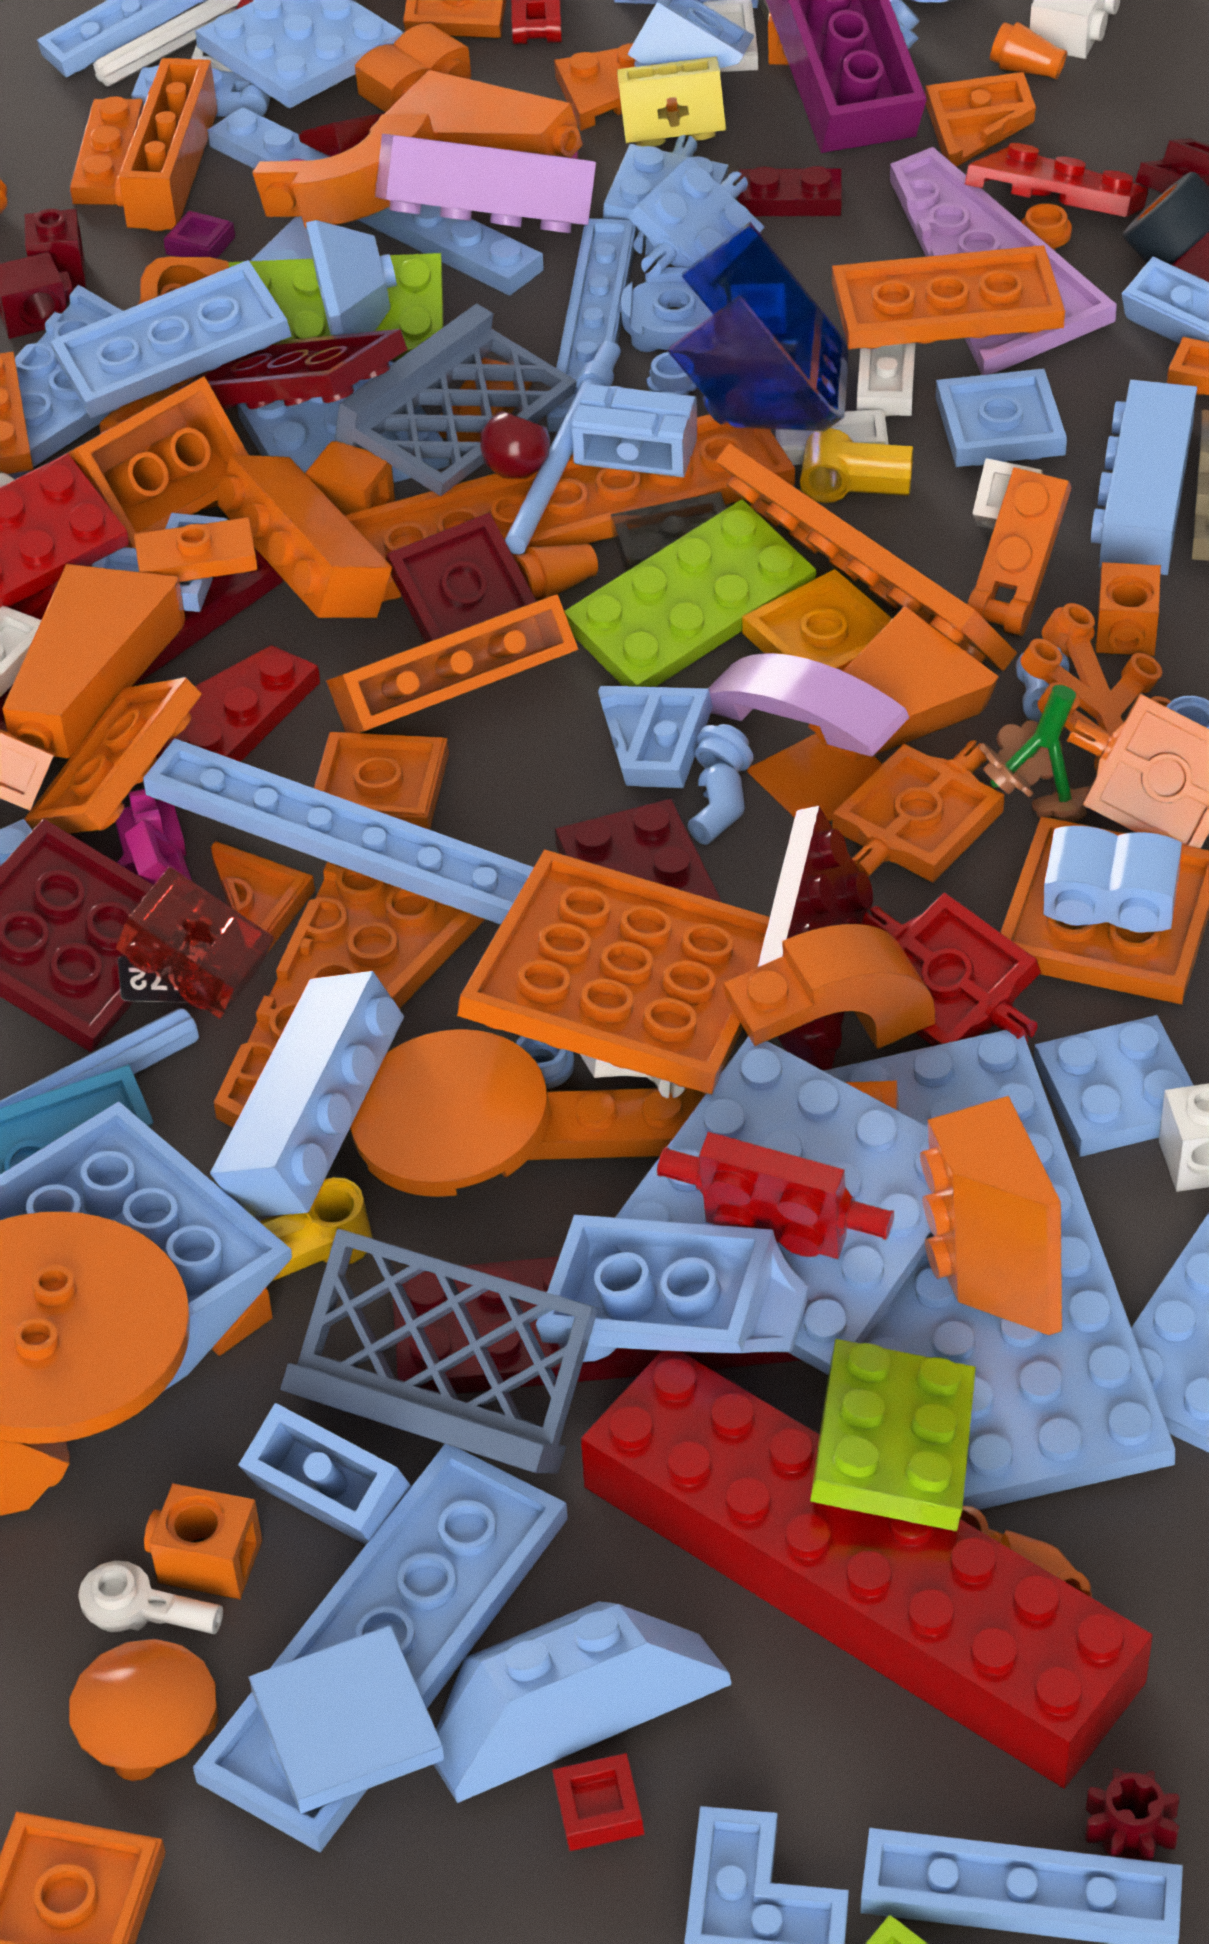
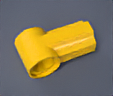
M832 428L817 430L807 438L800 476L801 490L814 501L822 503L836 502L842 499L848 492L910 496L913 446L854 443L841 430Z
M332 1177L325 1179L308 1213L277 1215L259 1221L291 1248L292 1259L272 1281L320 1261L327 1263L337 1229L372 1238L362 1191L356 1183L346 1178ZM353 1248L349 1264L360 1260L367 1252Z

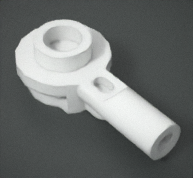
M111 1561L100 1564L88 1572L80 1584L78 1593L82 1613L91 1623L109 1632H122L129 1629L139 1631L150 1621L158 1624L169 1623L216 1634L223 1618V1607L221 1605L151 1589L148 1575L141 1567L128 1561Z

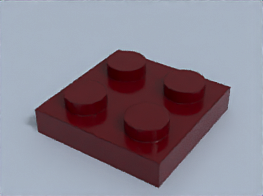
M490 512L387 553L385 558L392 566L390 575L426 643L537 602Z

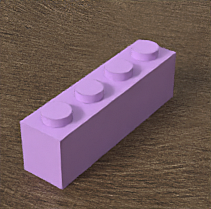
M382 133L375 197L390 200V211L420 214L421 204L440 206V217L471 221L472 211L491 213L490 223L521 227L522 217L541 219L540 229L571 233L572 223L588 225L596 162Z

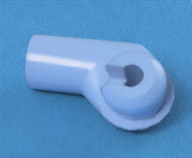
M717 763L712 767L704 769L698 779V786H706L707 790L703 795L708 798L709 804L689 820L688 829L692 837L704 845L711 843L738 820L745 810L741 776L733 767L725 763Z

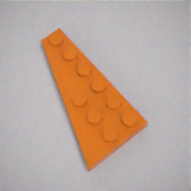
M327 861L323 870L324 881L316 898L308 901L276 969L277 980L269 996H263L256 1011L257 1023L247 1043L240 1045L214 1100L216 1119L232 1128L234 1127L310 979L373 971L400 1009L485 919Z

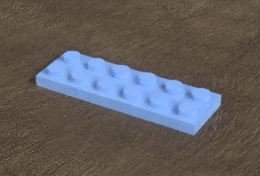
M444 1444L271 1668L391 1625L424 1704L428 1708L568 1519L567 1503L457 1447ZM252 1692L193 1766L196 1783L321 1853L367 1791V1789L300 1814Z

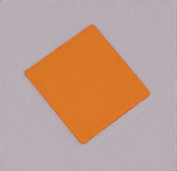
M813 734L749 767L747 773L794 818L797 810L820 806L830 822L832 821V813L882 763L874 755L873 757L870 756L854 762L843 753L828 749L820 742L816 734Z

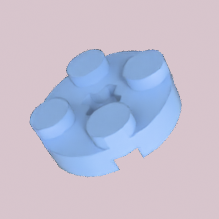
M667 267L656 278L649 277V272L645 273L646 282L636 286L634 289L633 281L625 287L621 295V321L624 329L631 335L632 346L637 350L643 352H651L657 349L707 351L715 346L716 335L726 325L728 317L726 290L718 281L717 289L712 284L707 283L705 273L696 269ZM670 307H680V309L673 310Z

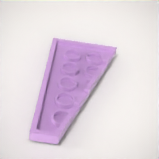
M934 147L890 164V182L926 257L1045 245L1065 309L1064 328L1042 330L1037 333L1020 332L989 335L984 338H965L982 375L994 374L1115 322L1117 304L982 188L964 185L966 175Z

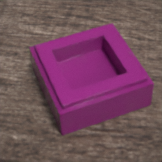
M188 211L163 239L165 253L174 257H211L217 259L235 238L234 223Z

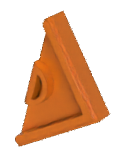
M215 841L211 846L215 869L248 962L251 965L258 966L314 893L313 875Z

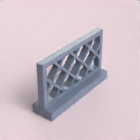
M476 303L393 363L387 372L374 377L339 403L335 441L358 448H365L439 496H442L484 464L480 449L481 442H458L456 432H481L493 417L490 406L518 407L519 414L516 416L537 423L575 393L577 380L491 329L494 313ZM492 351L507 360L510 365L482 364L481 359ZM453 380H475L477 390L448 389V384ZM485 381H513L514 390H487ZM523 381L542 382L551 387L549 391H525ZM419 405H441L443 415L414 414V409ZM452 406H480L481 416L453 415ZM384 431H407L409 441H392L380 434ZM417 431L446 432L448 441H419ZM422 458H451L452 465L440 473L424 463Z
M337 1229L298 1363L287 1364L280 1390L534 1473L558 1474L566 1446L559 1444L598 1308L350 1231ZM353 1248L372 1254L385 1279L355 1297L345 1277ZM390 1260L409 1266L396 1273ZM424 1271H429L436 1274L448 1300L418 1317L402 1284ZM453 1279L473 1286L459 1293ZM490 1290L500 1294L512 1320L481 1337L465 1304ZM391 1291L406 1325L377 1341L361 1308ZM340 1296L343 1305L335 1309ZM517 1299L536 1304L537 1306L523 1313ZM552 1310L575 1316L567 1345L550 1356L545 1357L529 1323ZM454 1311L470 1344L439 1361L424 1327ZM350 1316L365 1348L344 1361L322 1355L330 1326ZM518 1330L534 1365L503 1381L487 1348ZM412 1335L428 1369L407 1381L395 1379L382 1352ZM476 1355L492 1389L467 1402L458 1399L445 1372ZM371 1359L376 1372L358 1366ZM561 1363L556 1379L551 1368ZM538 1375L541 1376L551 1396L543 1426L522 1419L509 1394L510 1391ZM434 1379L440 1393L420 1386ZM497 1399L504 1413L484 1406Z

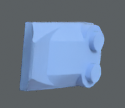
M574 1215L547 1292L598 1308L583 1362H589L604 1358L617 1348L715 1353L792 1352L809 1296V1285L794 1272L784 1258L772 1229ZM552 1310L538 1318L536 1327L542 1342L558 1343L560 1349L564 1348L567 1345L575 1316Z

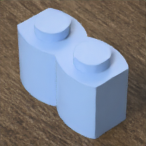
M1066 826L1054 829L1044 883L1043 915L1075 926L1109 922L1115 926L1139 933L1171 929L1180 874L1182 842L1168 836L1145 832L1127 833L1117 836L1109 831L1089 826Z

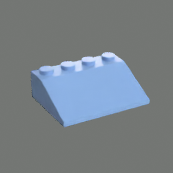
M119 1101L0 1174V1220L38 1212L62 1211L95 1215L114 1220L143 1234L160 1247L174 1263L182 1277L187 1292L190 1335L182 1364L166 1389L186 1377L292 1259L291 1248Z

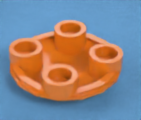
M158 1639L126 1642L100 1654L80 1674L69 1698V1724L80 1747L101 1764L114 1767L116 1773L121 1778L130 1781L144 1780L150 1777L157 1768L187 1755L205 1736L209 1735L216 1728L219 1721L216 1684L204 1661L183 1645Z

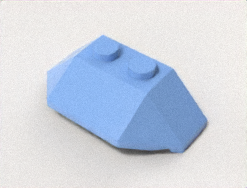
M598 1601L465 1657L436 1729L443 1746L445 1760L433 1765L456 1802L459 1803L732 1685L730 1674L698 1633L620 1604Z

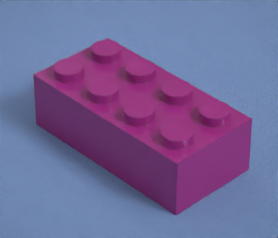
M766 0L820 153L916 137L927 98L890 0Z

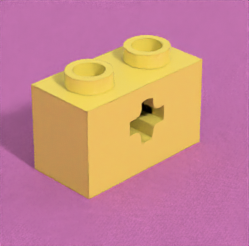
M717 56L617 69L626 143L636 142L638 146H658L665 143L666 138L686 135V139L691 136L696 141L714 137L717 131L726 130ZM671 97L677 98V111L668 112L666 107L667 99Z

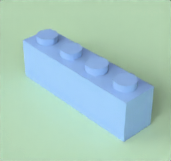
M1130 380L1126 402H1115L1112 434L1120 436H1109L1105 470H1112L1113 473L1102 472L1098 506H1104L1106 509L1095 508L1091 531V543L1101 544L1099 567L1102 566V562L1161 565L1160 574L1168 575L1193 431L1197 386Z
M373 971L309 980L210 1172L221 1189L253 1217L309 1212L405 1017Z

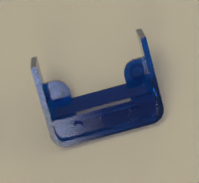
M751 222L682 272L683 279L713 315L668 348V353L703 393L704 405L716 422L721 425L727 422L735 428L827 431L844 418L849 358L848 348L836 327Z

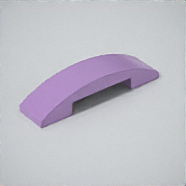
M770 653L741 658L731 664L708 688L713 704L712 714L742 721L753 709L817 725L820 726L827 745L871 757L909 719L905 707L866 682L826 664L792 655Z

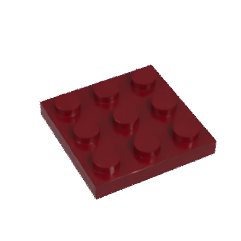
M43 818L0 866V997L89 1052H92L134 1002L124 1001L121 998L118 958L120 956L172 957L197 927L199 912Z

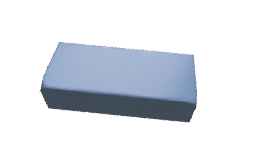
M1152 257L1122 292L1125 316L1130 321L1179 344L1183 337L1209 342V282Z

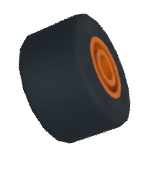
M1190 172L1141 212L1123 232V237L1146 263L1152 257H1155L1171 265L1209 232V187L1197 173Z

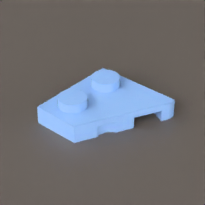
M600 686L598 694L625 785L684 788L695 757V750L699 745L697 736L701 729L706 726L713 708L709 689Z

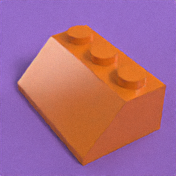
M205 376L68 452L127 530L129 540L127 548H136L134 534L164 530L171 513L193 515L217 501L218 486L226 474L230 455H249Z
M1005 1096L928 1119L929 1149L920 1152V1161L925 1180L931 1190V1194L922 1197L928 1225L934 1235L925 1239L926 1254L933 1274L937 1279L947 1277L959 1303L1046 1335L1061 1332V1201L1010 1097Z

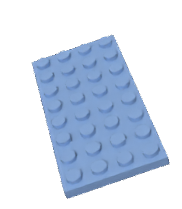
M1007 1030L824 1070V1072L843 1082L897 1081L899 1112L927 1127L928 1119L1009 1096L1061 1201V1332L1046 1335L1037 1330L959 1303L947 1277L940 1279L935 1277L925 1252L863 1342L890 1350L930 1358H945L955 1363L976 1367L963 1506H973L981 1510L1175 1465V1447L1024 1035L1017 1039L1016 1036Z

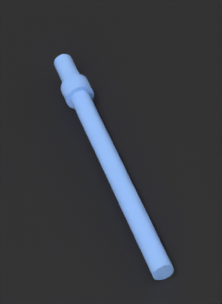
M604 341L600 345L593 361L585 364L577 379L576 386L578 392L549 449V457L540 467L505 538V542L512 554L519 555L525 552L573 453L572 421L577 407L580 405L585 385L593 384L611 387L614 374L612 370L621 353L620 347L613 341Z

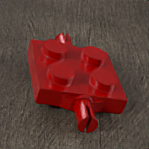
M945 892L923 914L907 921L905 924L899 923L879 906H874L870 909L872 916L866 912L861 925L877 927L892 935L900 944L931 993L935 1007V1024L915 1032L929 1044L936 1046L976 1037L992 1026H997L1002 1031L1007 1030L1016 1036L1017 1039L1024 1035L1027 1043L1029 1042L1027 1035L1030 1038L1035 1035L1038 1028L1037 1022L1031 1020L1012 1006L1021 992L1041 973L1038 960Z
M712 1132L707 1133L699 1157L664 1147L657 1165V1176H664L696 1185V1189L700 1190L703 1195L706 1222L719 1226L772 1229L776 1242L781 1243L790 1252L804 1257H815L821 1254L839 1259L847 1237V1228L887 1240L894 1221V1210L889 1211L855 1201V1198L851 1196L845 1187V1169Z

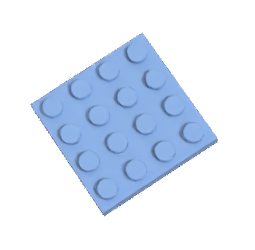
M748 1036L721 1073L713 1094L706 1093L667 1147L671 1150L699 1157L707 1133L712 1132L845 1169V1187L851 1196L855 1198V1201L889 1211L894 1210V1221L887 1240L847 1228V1237L839 1259L821 1254L815 1257L800 1256L790 1252L781 1243L777 1242L788 1264L809 1285V1296L792 1352L788 1353L828 1375L835 1339L863 1343L925 1254V1239L934 1236L928 1225L922 1202L923 1196L931 1194L920 1161V1152L929 1149L928 1127L768 1041L754 1046ZM659 1159L615 1217L714 1225L706 1222L703 1195L700 1190L696 1189V1185L664 1176H657Z

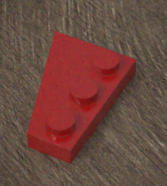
M1011 143L1007 148L968 164L964 184L983 188L984 182L989 180L1011 183V194L1028 198L1031 195L1047 196L1052 192L1059 193V202L1064 205L1128 217L1145 208L1149 187L1133 183L1134 177L1127 173L1106 170L1103 174L1085 169L1086 163L1079 159L1057 157L1055 160L1038 156L1039 149L1021 143Z

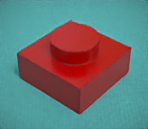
M627 1753L552 1770L569 1852L645 1835Z

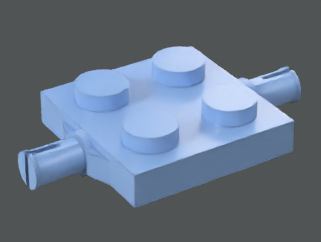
M686 135L679 136L673 152L662 151L653 146L630 144L604 202L603 219L629 220L627 217L633 209L688 155L719 184L727 178L728 164L710 161L699 156L692 157L697 149V142L691 136H689L686 145ZM637 228L639 233L633 243L634 249L639 254H642L646 245L645 255H649L655 248H653L647 236Z
M688 155L633 209L627 218L647 236L653 248H655L641 262L644 272L655 262L657 263L649 272V277H658L669 264H672L675 267L691 268L705 273L706 282L711 284L759 235L765 226L736 200L748 187L745 176L735 186L733 185L742 173L732 172L719 184Z

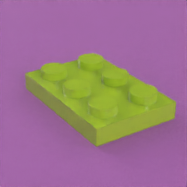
M835 1339L828 1374L810 1502L957 1531L963 1509L976 1367L955 1363L940 1357L930 1358L890 1350L871 1343H856Z

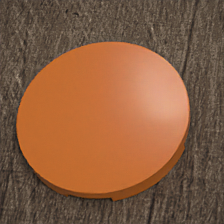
M468 1029L445 1030L416 1037L386 1053L350 1130L355 1146L360 1156L366 1162L368 1170L385 1184L397 1190L420 1196H457L458 1188L484 1182L500 1173L504 1177H508L518 1170L534 1154L546 1133L550 1116V1103L542 1071L536 1061L522 1047L513 1041L489 1032Z

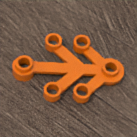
M1068 603L1064 607H1059L1053 611L1042 628L1043 639L1032 640L1022 654L1020 662L1027 673L1035 678L1043 679L1049 684L1038 700V708L1041 713H1043L1055 685L1067 686L1076 693L1075 701L1064 727L1093 742L1094 738L1073 728L1076 720L1081 718L1082 721L1111 735L1113 731L1123 724L1122 714L1140 693H1148L1152 690L1163 672L1160 664L1154 658L1144 653H1135L1122 669V678L1110 691L1090 642L1095 634L1093 627L1095 619L1085 607L1076 603ZM1058 648L1067 657H1071L1080 680L1059 665L1062 661V654ZM1161 696L1151 698L1165 707L1171 702L1169 699ZM1080 707L1097 720L1098 725L1076 709ZM1096 756V758H1095V760H1094V767H1095V770H1096V771H1097V762H1098V759H1099L1098 756Z

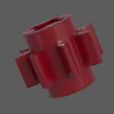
M1118 1767L1114 1768L1112 1781L1106 1791L1098 1787H1090L1088 1790L1086 1811L1092 1816L1087 1819L1086 1842H1102L1104 1849L1110 1857L1153 1862V1856L1158 1845L1174 1850L1177 1846L1180 1827L1172 1820L1177 1817L1180 1797L1177 1793L1163 1794L1161 1787L1155 1781V1772L1152 1770L1145 1774L1132 1772L1124 1774Z

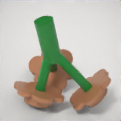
M1055 685L1053 687L1039 723L1029 720L1021 727L1015 724H1008L1000 729L997 734V743L1001 750L998 754L985 743H982L979 748L990 761L983 768L991 778L990 784L995 788L1000 787L1009 795L1017 788L1028 797H1031L1034 792L1030 787L1035 785L1040 778L1048 780L1054 777L1057 791L1052 795L1042 796L1033 800L1031 803L1032 809L1036 811L1037 817L1040 818L1043 816L1074 822L1087 815L1086 808L1088 807L1081 803L1090 787H1082L1075 790L1069 787L1062 754V744L1059 737L1075 701L1076 693L1064 685Z

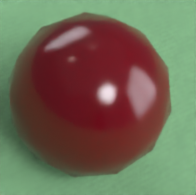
M501 411L493 416L481 431L480 449L484 463L502 478L526 479L539 471L542 464L549 457L550 438L546 427Z

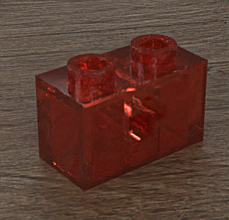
M169 866L128 916L116 949L126 955L130 963L137 969L145 973H154L178 989L180 995L189 1004L196 1008L206 1009L221 1019L260 969L274 940V936Z

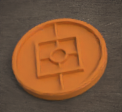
M62 1211L38 1212L0 1220V1441L24 1444H48L71 1441L106 1431L138 1414L166 1389L180 1368L187 1351L190 1335L188 1298L182 1277L174 1263L160 1247L143 1234L114 1220L95 1215Z

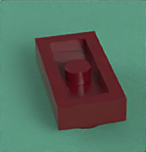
M761 166L754 169H739V172L742 173L739 181L745 176L748 187L738 196V202L753 216H841V168L811 166L805 169H775Z

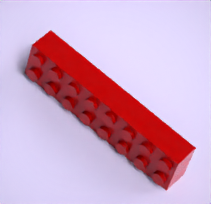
M662 1350L581 1437L584 1488L1063 1789L1067 1787L1146 1684L1153 1634L960 1519L957 1531L810 1502L820 1435L681 1351Z

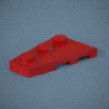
M270 645L195 686L202 695L189 711L191 714L190 722L180 734L167 740L155 757L159 759L174 739H178L241 762L320 684L318 665Z

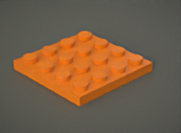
M544 849L462 991L457 1016L484 1024L493 1029L504 1030L540 1041L554 1048L565 1049L598 1059L619 1068L630 1069L666 1080L683 1088H691L712 1095L743 1029V1026L725 998L723 982L758 967L770 917Z

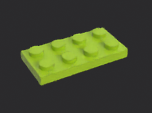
M441 253L390 255L397 286L387 288L390 310L375 331L401 330L408 350L392 360H399L444 327ZM313 258L249 261L288 321L291 337L284 340L331 336L316 278ZM229 262V268L242 262Z
M741 499L564 612L573 636L622 686L656 687L742 632V616L816 579V569Z

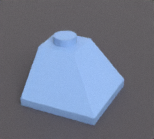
M658 0L627 55L636 59L634 63L636 67L717 56L719 68L739 64L754 35L697 0Z
M318 220L306 222L316 278L331 336L375 331L390 310L387 288L397 286L390 254L379 256L374 235Z

